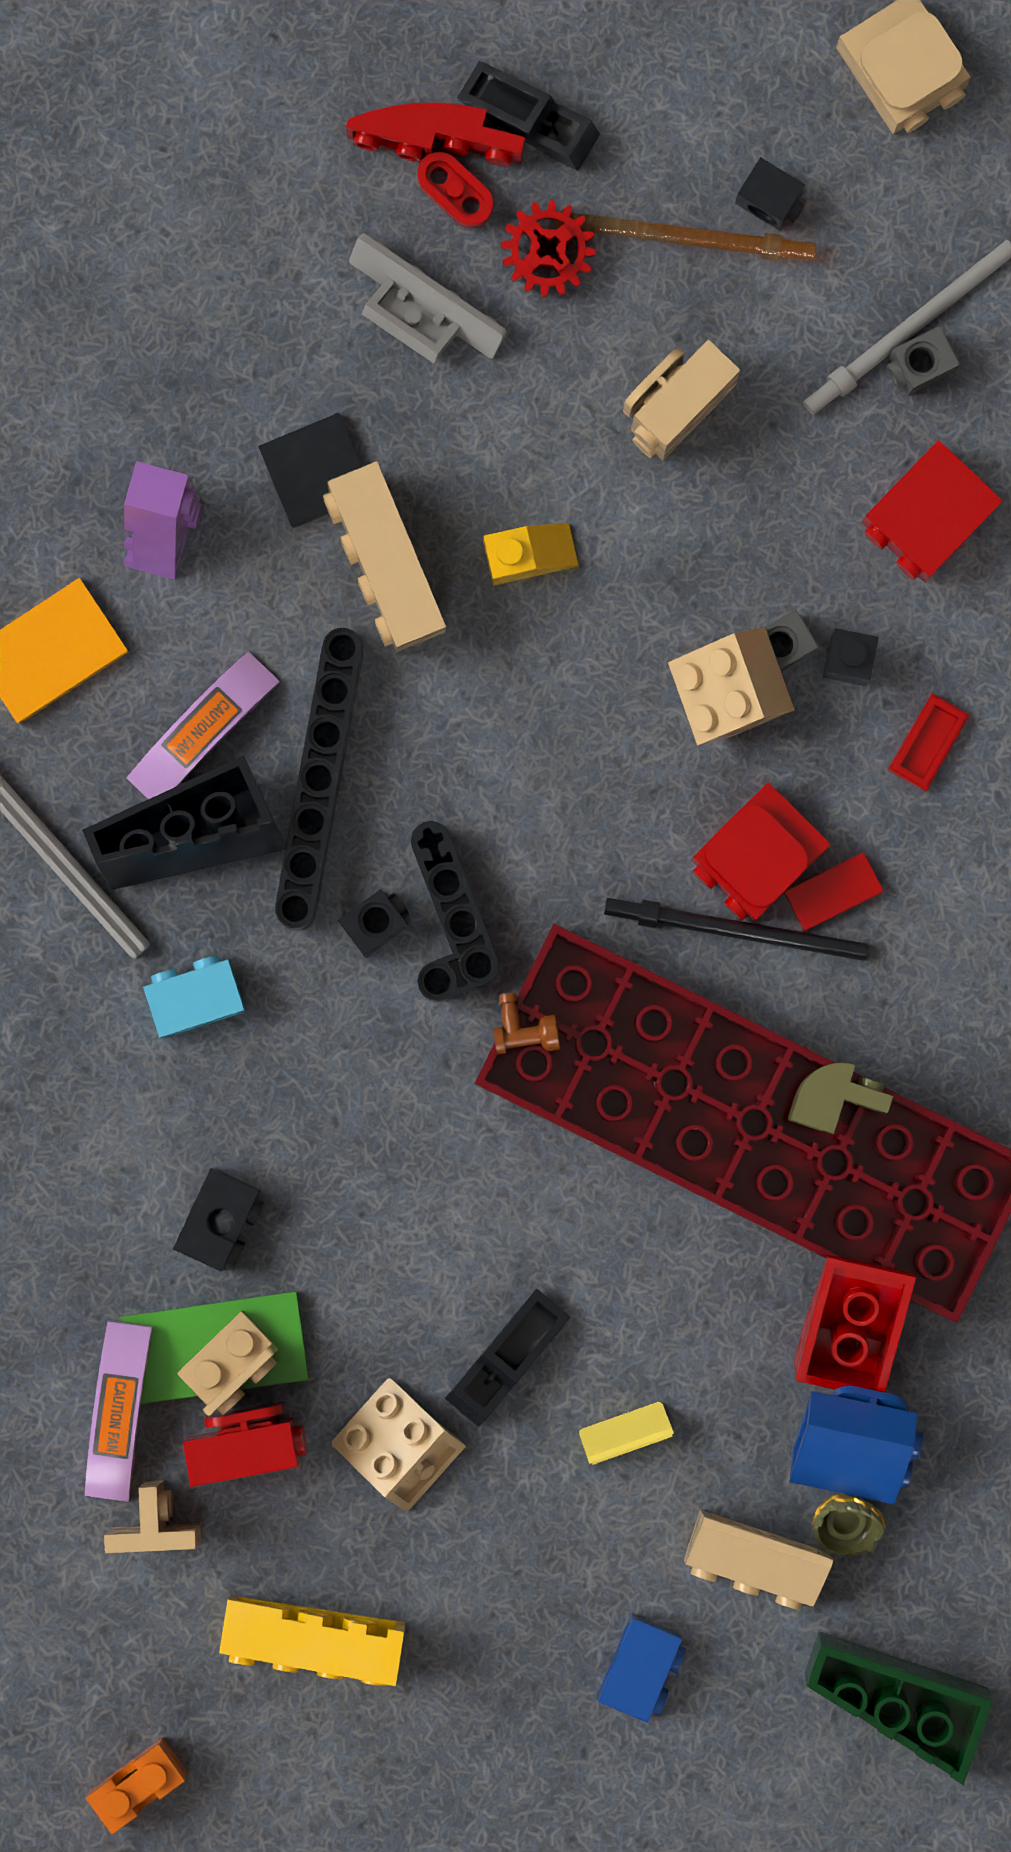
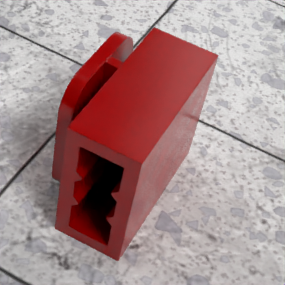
M938 439L865 515L861 523L866 527L863 533L877 548L883 550L887 547L899 558L895 563L905 575L912 580H916L919 577L926 583L998 508L1003 500Z
M767 782L692 857L691 861L696 865L692 873L708 889L711 890L716 885L728 897L723 902L724 905L739 920L743 921L748 916L754 922L831 844Z
M284 1401L230 1410L224 1415L215 1413L205 1417L206 1428L218 1426L221 1430L189 1436L182 1442L190 1487L298 1467L302 1461L301 1456L306 1455V1452H308L304 1426H295L294 1417L279 1420L273 1417L285 1412Z

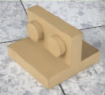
M164 1480L145 1481L139 1487L140 1526L112 1527L104 1535L105 1553L196 1549L202 1541L201 1523L166 1525V1521L173 1517L172 1490L164 1491Z

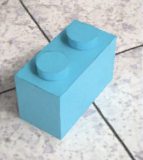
M214 955L193 962L194 971L178 975L175 968L151 976L153 984L143 988L159 1038L164 1039L247 1012L231 961L225 960L220 962L219 956Z

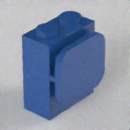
M856 1386L840 1387L832 1395L811 1391L793 1446L789 1482L895 1504L900 1487L908 1488L913 1467V1462L910 1459L918 1460L922 1448L923 1433L916 1432L917 1413L909 1412L907 1402L897 1395Z

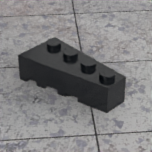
M244 755L82 830L95 863L111 890L287 849Z

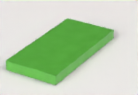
M297 1291L121 1316V1322L153 1326L141 1404L198 1396L177 1373L241 1311L257 1325L279 1350L272 1356L277 1364L259 1382L255 1384L249 1378L240 1389L309 1380Z

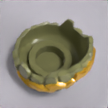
M848 1494L832 1495L825 1499L816 1509L812 1522L816 1542L827 1553H834L838 1557L847 1554L855 1557L859 1553L863 1554L867 1551L873 1553L877 1545L876 1541L881 1539L885 1529L884 1518L879 1509L863 1498Z

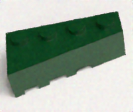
M819 1631L805 1670L807 1687L851 1715L866 1721L877 1728V1731L891 1740H896L915 1752V1755L930 1765L934 1764L948 1773L951 1778L964 1785L993 1702L988 1687Z

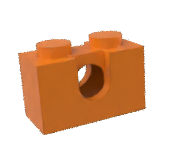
M162 1737L91 1789L86 1796V1800L112 1835L137 1817L139 1812L158 1798L160 1800L182 1784L189 1773ZM137 1769V1771H135L132 1775H130L128 1778L120 1782L123 1778H125L127 1775H129L131 1772Z

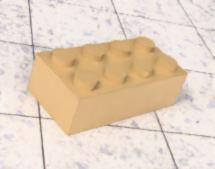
M373 462L328 481L330 493L323 495L326 508L333 524L342 521L347 534L340 537L341 543L350 565L358 562L364 575L357 579L367 605L376 603L381 617L375 619V625L384 646L393 644L397 653L445 633L446 625L378 462Z

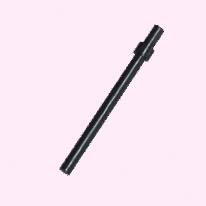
M607 898L604 915L636 920L639 926L656 928V924L862 961L866 959L868 948L867 943L660 907V902L642 899L641 903Z

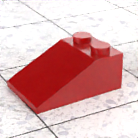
M827 1255L804 1320L794 1358L795 1381L833 1390L844 1386H856L885 1393L914 1288L916 1274Z

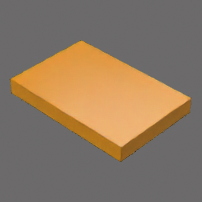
M80 578L0 629V698L18 725L129 653Z

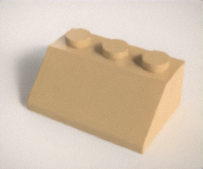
M701 1509L684 1557L685 1564L692 1566L691 1575L711 1582H716L719 1575L734 1580L733 1588L738 1591L758 1596L761 1589L776 1594V1603L799 1611L802 1604L814 1607L834 1561L824 1550Z

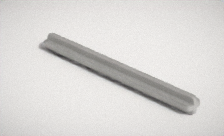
M0 775V811L132 958L140 956L149 947V941Z

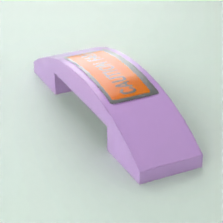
M248 651L170 727L132 770L127 779L148 799L183 784L189 778L188 775L248 713H251L274 690L280 681Z
M108 1320L93 1409L85 1496L129 1502L143 1384L148 1365L153 1326Z

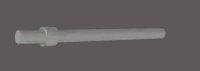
M1005 240L846 368L840 366L828 375V382L803 401V405L808 412L815 415L838 395L841 397L846 396L857 387L856 381L889 356L892 349L908 341L1011 259V242Z

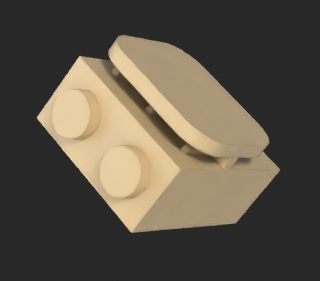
M896 0L839 37L837 50L893 135L903 128L907 133L914 131L929 119L926 113L939 105L944 110L948 109L966 96L963 90L966 89L971 77L962 65L961 54L939 20L934 15L928 13L920 0Z
M709 339L684 365L682 363L685 353L679 347L674 349L626 399L623 412L629 418L634 416L631 431L635 434V437L632 441L649 458L656 454L663 461L736 386L740 369Z

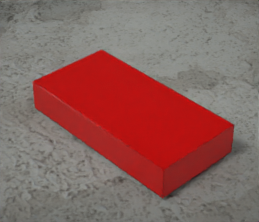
M931 693L887 771L926 792L970 714Z
M863 852L785 891L784 894L804 932L882 893L883 889Z

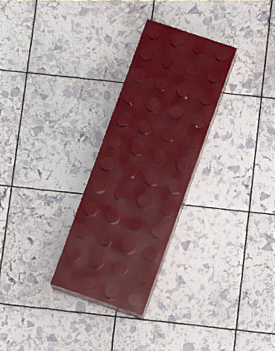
M553 923L517 996L518 1003L516 1006L520 1016L521 1028L539 1026V1021L543 1016L555 1014L561 1050L547 1051L542 1047V1044L508 1048L507 1053L497 1054L494 1042L474 1083L475 1085L825 1259L827 1255L916 1274L910 1301L952 1322H958L1011 1214V1149L887 1088H884L883 1093L893 1096L887 1114L844 1101L834 1134H828L788 1121L796 1092L803 1080L814 1070L835 1062ZM853 1072L850 1082L858 1084L859 1077L863 1076Z

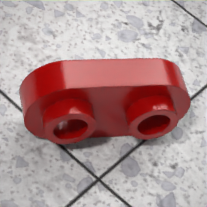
M433 152L421 160L417 169L420 189L458 225L473 229L481 227L490 219L493 212V199L490 191L453 156L445 152ZM435 171L445 172L448 176L447 180L442 184L434 183L431 180V175ZM468 200H474L479 204V210L476 213L469 214L463 209L464 203Z

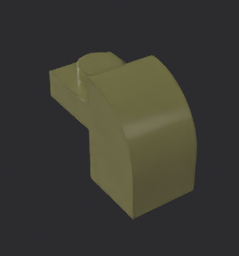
M833 1063L814 1070L803 1080L796 1092L788 1121L828 1134H834L844 1101L887 1114L893 1096L883 1093L884 1084L867 1078L859 1077L858 1084L850 1082L856 1065Z

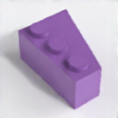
M136 461L124 503V530L133 532L132 538L126 536L124 542V549L128 550L124 560L125 567L175 580L189 528L197 529L203 509V504L199 503L200 497L197 495V490L194 488L189 475Z

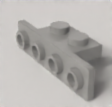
M365 233L359 236L349 262L381 284L365 304L361 315L432 363L438 359L455 336L488 358L492 359L496 355L507 333L505 328L500 326L492 317L481 313L462 300L457 293L447 290L425 275L420 268L409 264L391 252L383 243L375 241Z

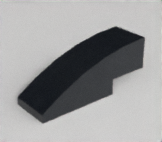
M481 61L478 62L457 97L460 102L467 106L487 109V120L511 134L525 137L527 144L576 171L580 169L600 136L592 120L555 103L551 95Z
M536 1289L467 1370L445 1399L479 1427L487 1420L513 1386L518 1383L570 1319V1316Z

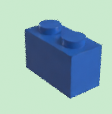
M631 1614L597 1695L598 1702L647 1723L652 1712L659 1715L669 1693L668 1689L663 1688L669 1671L678 1672L686 1652V1648L680 1646L682 1641L681 1634Z

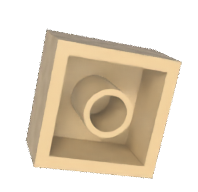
M765 627L733 633L668 662L697 746L730 738L794 711Z

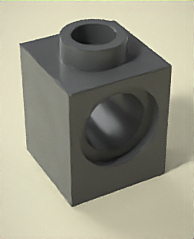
M938 326L892 349L889 356L891 363L887 364V370L897 388L904 386L909 396L954 374L960 364L941 326ZM917 353L924 354L931 362V370L925 373L916 372L909 364V357Z
M796 609L765 627L769 639L773 636H782L790 643V654L786 657H776L781 672L812 655L818 649V645Z

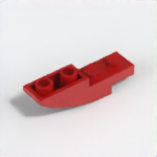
M410 103L389 106L350 118L346 125L347 138L353 139V145L368 151H378L379 146L396 150L395 155L411 162H420L422 157L433 153L436 143L443 144L442 149L448 153L467 156L468 151L485 155V161L491 164L509 167L511 162L521 164L525 149V137L485 127L487 109L460 104Z

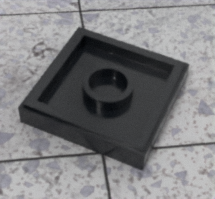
M340 413L258 446L292 529L329 514L323 495L330 493L327 482L362 467Z

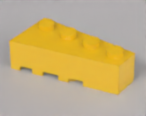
M230 1595L227 1600L219 1653L229 1655L228 1662L253 1666L255 1665V1660L273 1663V1669L285 1672H299L300 1668L316 1671L318 1676L330 1679L348 1677L361 1680L362 1683L370 1685L396 1686L406 1622Z

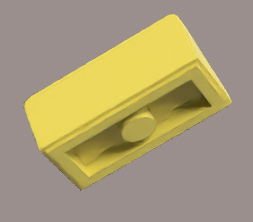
M661 1402L650 1404L579 1431L589 1464L592 1463V1465L673 1437L672 1434H674Z

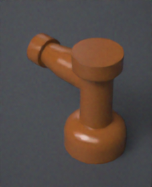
M506 993L499 995L500 1006H502L503 1027L494 1028L497 1054L507 1053L508 1048L542 1044V1047L547 1051L561 1050L555 1014L543 1016L539 1021V1026L521 1028L520 1016L516 1006L518 1003L517 994Z

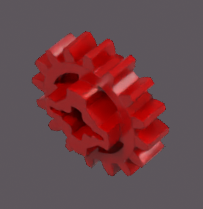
M550 200L547 210L541 211L537 202H533L531 215L527 216L520 210L516 212L517 219L520 222L517 227L510 224L506 225L505 231L513 237L512 240L501 242V249L511 251V256L503 259L502 263L504 267L515 266L516 270L510 277L513 283L522 278L526 280L524 292L529 293L533 290L534 286L541 287L542 298H546L549 288L555 287L558 294L563 296L565 295V283L569 282L576 288L580 286L581 283L577 277L578 272L590 274L591 267L584 262V259L595 257L596 250L586 247L585 243L594 238L593 231H581L586 222L584 216L578 217L575 220L570 218L572 206L567 205L561 213L556 211L555 200ZM552 220L564 225H561L557 230L543 229L537 222ZM524 233L531 242L530 253L521 261L518 248ZM535 234L547 243H552L554 240L559 243L556 247V254L561 264L549 255L543 258L538 256L540 244ZM576 238L578 255L575 263L572 265L565 255L566 246ZM540 268L553 269L559 276L555 278H541L533 273Z

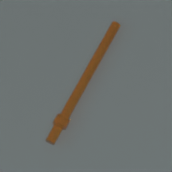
M571 212L570 216L573 220L581 216L586 218V222L581 228V231L584 232L593 231V233L761 254V259L778 261L779 257L814 261L815 243L784 240L780 234L764 233V237L575 212ZM554 221L553 228H559L564 224Z

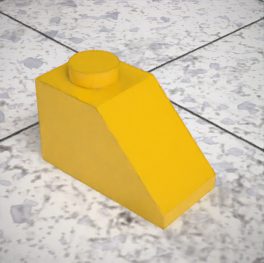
M569 523L524 526L483 536V544L493 586L579 566Z

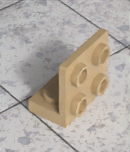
M241 1311L177 1374L207 1405L203 1411L208 1416L216 1410L224 1415L245 1395L240 1387L249 1378L256 1384L277 1364L272 1356L279 1349Z
M388 1378L332 1440V1446L386 1499L405 1512H408L466 1447L461 1440L433 1419L391 1378Z

